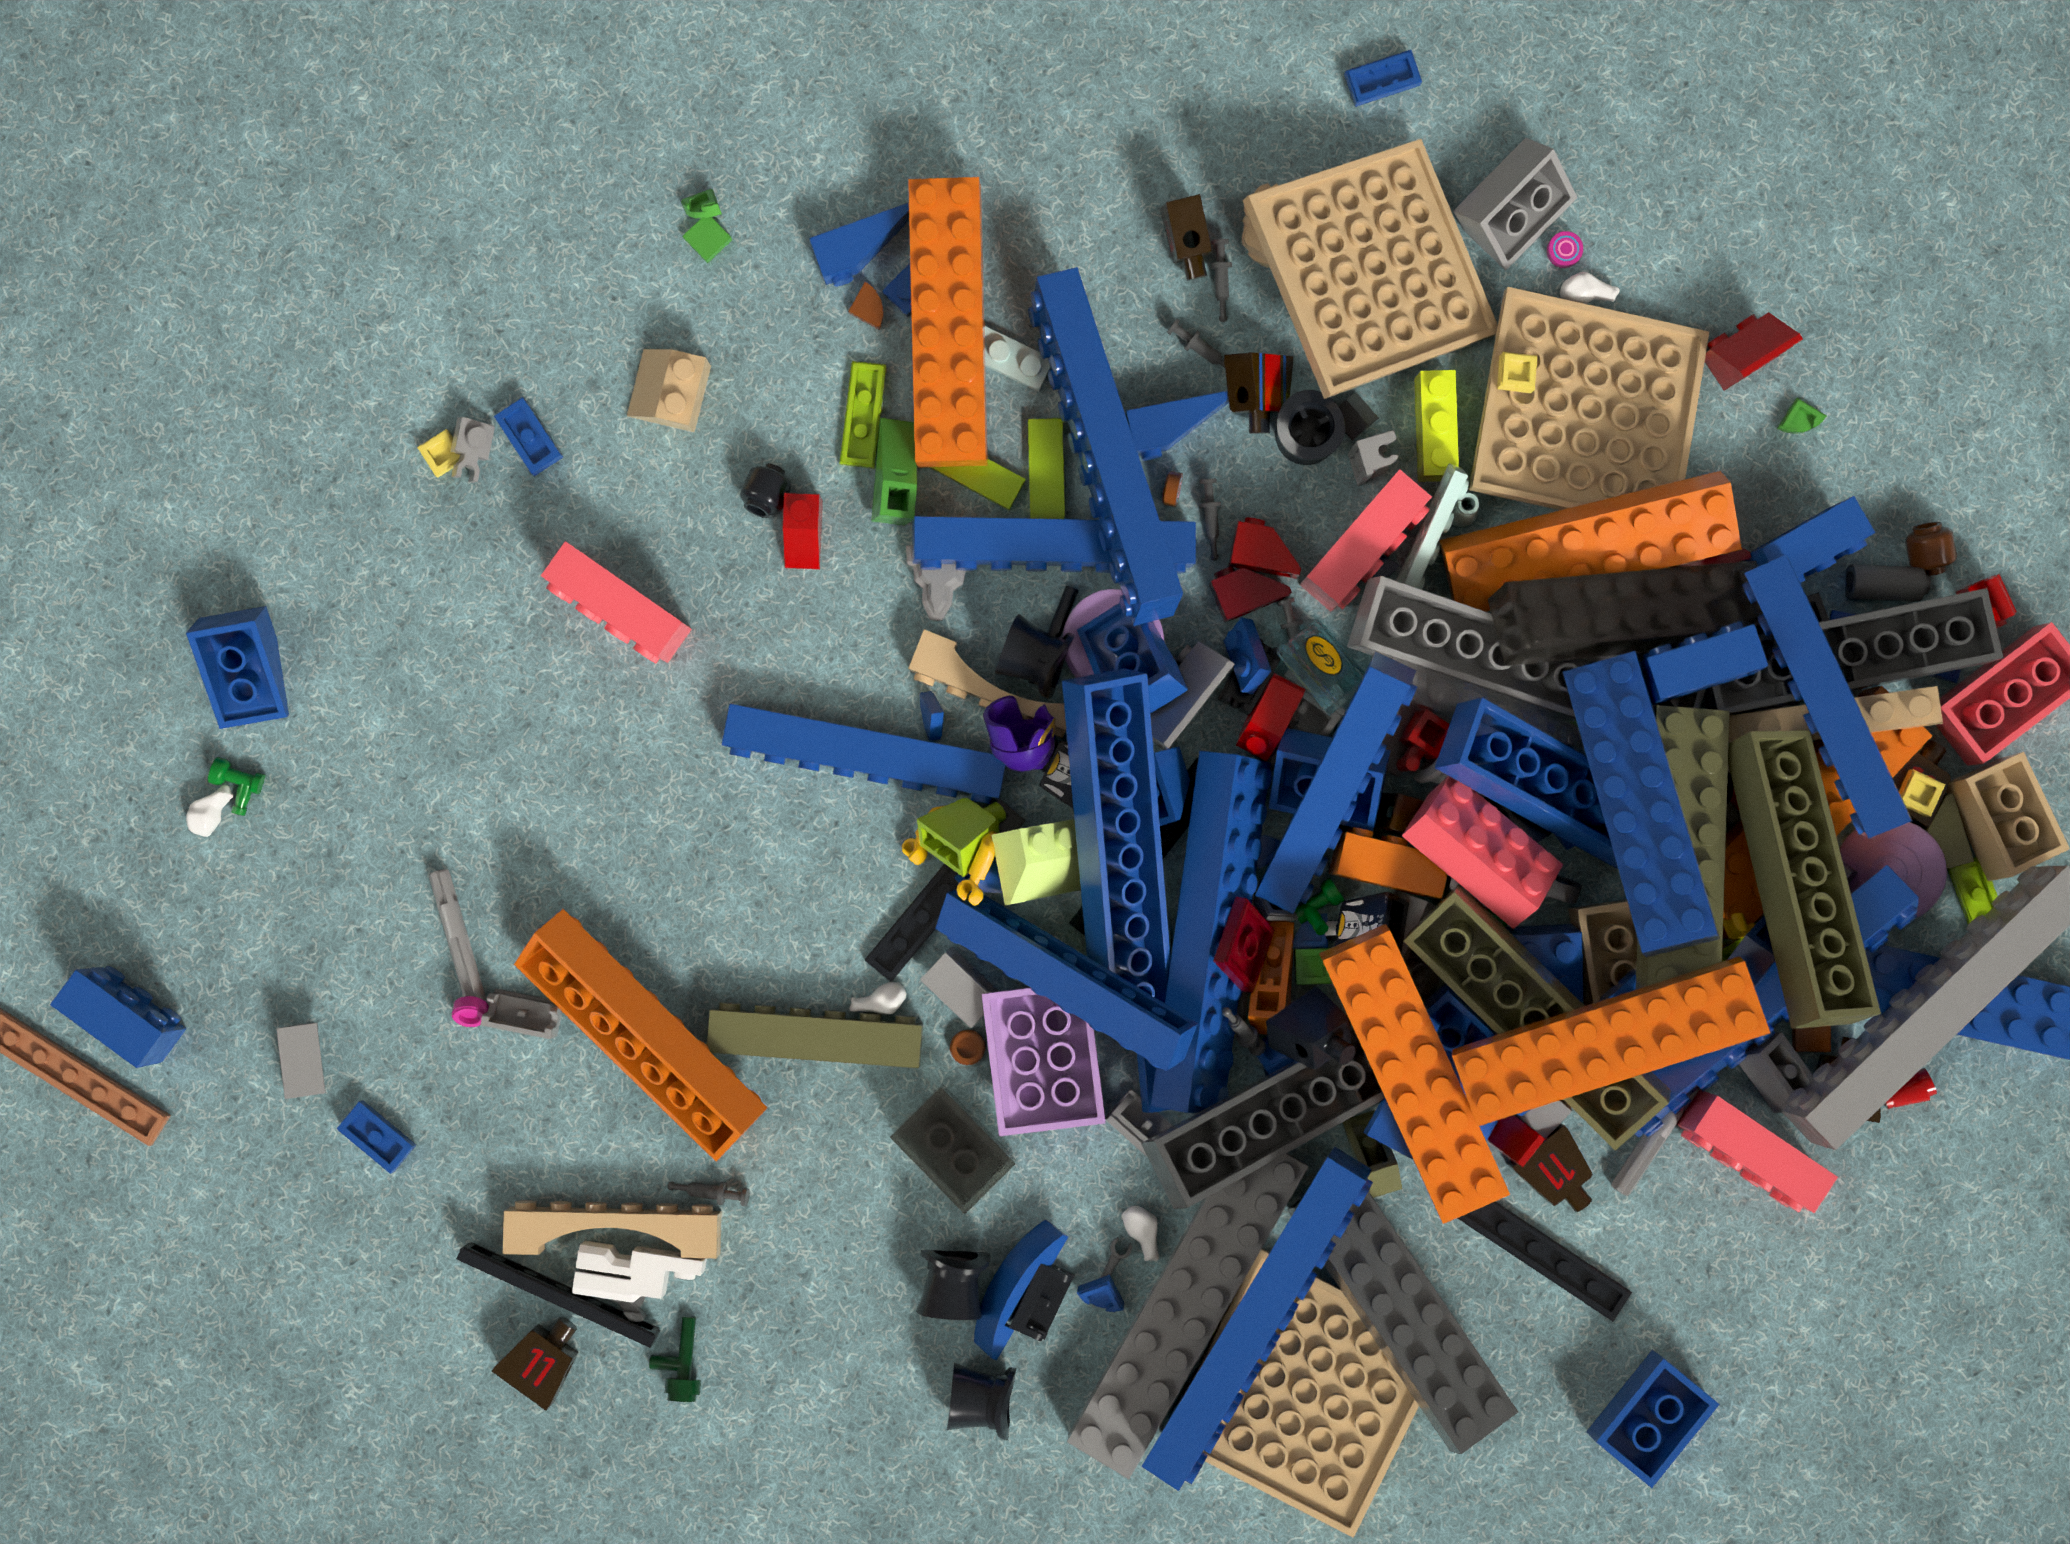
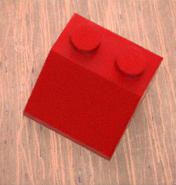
M1769 312L1759 319L1753 314L1736 325L1739 331L1728 338L1724 332L1707 344L1710 350L1706 352L1705 363L1725 391L1803 340L1800 333Z

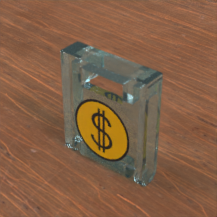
M1320 620L1312 621L1277 649L1279 658L1329 716L1353 697L1365 674L1362 668Z

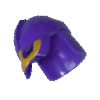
M1009 695L999 698L986 707L983 712V718L990 737L992 753L1008 768L1021 772L1042 769L1049 762L1055 748L1056 719L1048 712L1045 704L1037 709L1033 719H1023L1017 699L1014 696Z

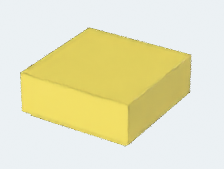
M1502 352L1499 355L1497 389L1532 393L1535 390L1537 356Z
M445 429L417 447L437 478L453 469L460 458V454L450 452L453 436L448 429Z
M1911 769L1908 770L1899 793L1906 808L1925 817H1931L1946 784Z

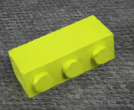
M1456 370L1420 371L1414 379L1418 482L1441 481L1449 463L1459 467Z

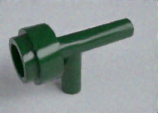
M682 1317L678 1357L651 1355L649 1359L650 1369L677 1371L676 1378H666L664 1393H668V1401L696 1402V1395H700L701 1380L691 1379L696 1318Z

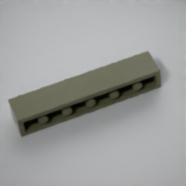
M720 1002L719 1008H713L709 1011L707 1046L711 1053L908 1068L920 1067L923 1024L916 1023L915 1016L895 1015V1021H882L881 1014L860 1013V1019L846 1018V1011L825 1010V1016L811 1015V1009L790 1007L789 1014L775 1013L776 1006L755 1005L754 1011L740 1010V1003Z

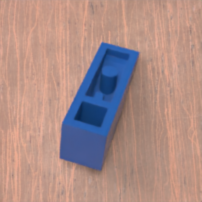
M908 203L809 238L826 285L833 283L835 287L853 281V275L858 274L909 221Z
M1228 391L1126 410V418L1138 455L1141 456L1143 461L1162 457V451L1170 449L1229 403Z

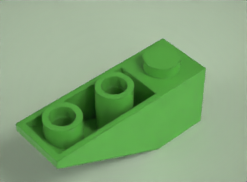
M880 418L871 521L905 526L914 519L916 505L917 466L915 463L914 422Z

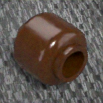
M1928 522L1914 526L1912 528L1913 532L1905 539L1909 565L1924 569L1925 573L1929 574V576L1946 572V566L1952 564L1957 558L1953 531L1948 527L1942 526L1941 522Z

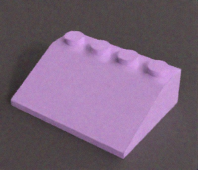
M1030 987L981 994L999 1136L1105 1124L1106 1118L1094 1029L1076 1015L1063 1011L1052 1000L1034 993Z

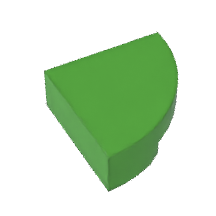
M708 189L681 201L685 213L693 218H709L722 214L713 189Z
M1796 398L1777 429L1786 433H1804L1822 423L1827 415Z

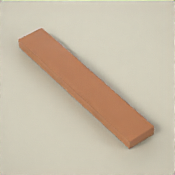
M0 1008L1 1054L147 1146L153 1145L169 1120L170 1114Z

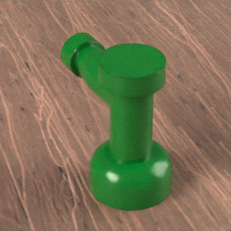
M218 756L211 765L208 782L218 786L226 781L238 784L235 805H233L231 812L245 816L246 806L251 794L261 793L266 775L258 772L253 775L231 768V764L227 759Z
M1330 878L1321 883V891L1308 899L1306 904L1302 903L1297 906L1295 910L1301 925L1308 921L1313 926L1317 935H1324L1329 929V926L1322 919L1318 910L1328 903L1337 906L1345 901Z

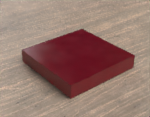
M1235 897L1213 962L1241 991L1253 993L1275 930L1247 898Z

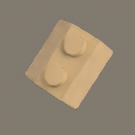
M643 349L627 416L695 433L711 369L707 358L673 349Z

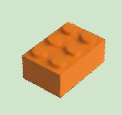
M1356 827L1348 828L1347 832L1341 834L1333 851L1328 874L1429 898L1442 899L1447 873L1417 848L1408 847L1406 839L1387 835L1382 836L1381 840L1372 838L1373 831Z

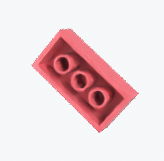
M1399 469L1300 583V586L1330 612L1337 606L1343 610L1360 592L1361 589L1356 584L1360 580L1366 583L1384 564L1379 559L1382 554L1389 557L1405 540L1407 536L1402 531L1405 528L1411 531L1430 511L1426 504L1432 496Z
M566 541L541 574V577L549 582L546 589L569 604L573 600L579 602L575 607L576 610L600 624L602 619L606 621L605 630L627 644L631 639L635 641L636 644L633 649L654 663H657L659 659L668 663L692 630Z
M2052 622L2032 627L2002 650L2004 658L1984 664L1940 698L1943 724H1937L1936 726L1967 766L1986 763L2070 698V644Z
M1447 776L1428 794L1402 834L1403 838L1513 929L1539 909L1563 866L1550 852L1545 850L1475 790L1450 776Z
M1699 1090L1676 1124L1684 1130L1680 1136L1708 1152L1712 1149L1713 1151L1710 1156L1716 1161L1738 1172L1742 1169L1740 1177L1757 1188L1760 1187L1767 1192L1772 1190L1769 1194L1771 1198L1798 1213L1802 1208L1815 1213L1838 1178L1717 1095Z

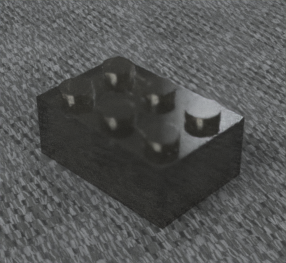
M943 1083L890 1136L901 1150L964 1214L1016 1164V1158Z

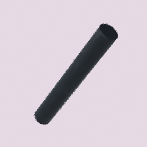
M1065 586L1047 632L1051 636L1061 637L1079 590Z

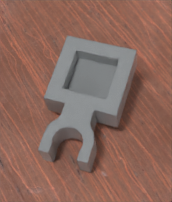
M465 417L457 418L450 452L460 454V458L453 467L451 477H461L462 468L467 467L470 471L468 482H478L480 469L477 461L488 460L495 426Z

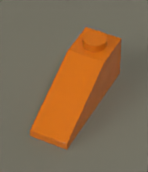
M1267 921L1275 931L1255 990L1250 995L1248 1013L1250 1025L1254 1026L1259 1034H1267L1266 1020L1291 1003L1294 922Z

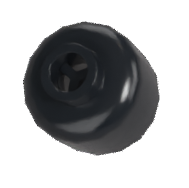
M768 463L765 467L756 466L750 470L741 489L740 497L747 511L758 517L769 518L770 515H776L782 511L784 493H790L792 486L785 477V471L781 467Z

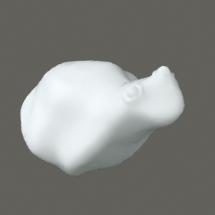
M1579 272L1563 282L1560 297L1561 299L1584 304L1592 300L1614 302L1620 289L1602 282L1588 272Z
M223 785L209 796L190 804L186 814L187 827L191 832L208 837L221 822L223 807L233 798L228 785Z
M888 982L876 988L870 996L852 997L849 1009L852 1012L863 1011L884 1015L893 1014L905 1000L906 990L899 982Z
M1140 1206L1127 1208L1121 1216L1126 1231L1140 1243L1145 1261H1158L1156 1216Z

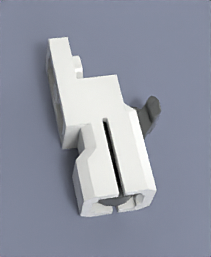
M585 1240L580 1244L576 1268H579V1271H575L572 1293L611 1299L619 1303L629 1321L641 1322L647 1315L640 1306L644 1303L645 1297L661 1299L666 1294L669 1271L674 1272V1277L693 1280L696 1275L701 1276L705 1271L707 1258H681V1252L637 1246L632 1251L631 1256L620 1254L613 1244Z

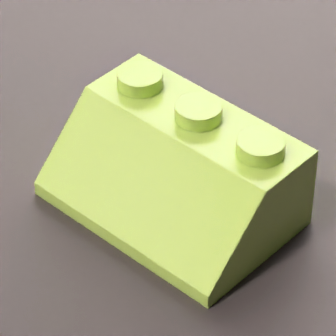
M1074 819L991 835L1005 905L1081 890Z

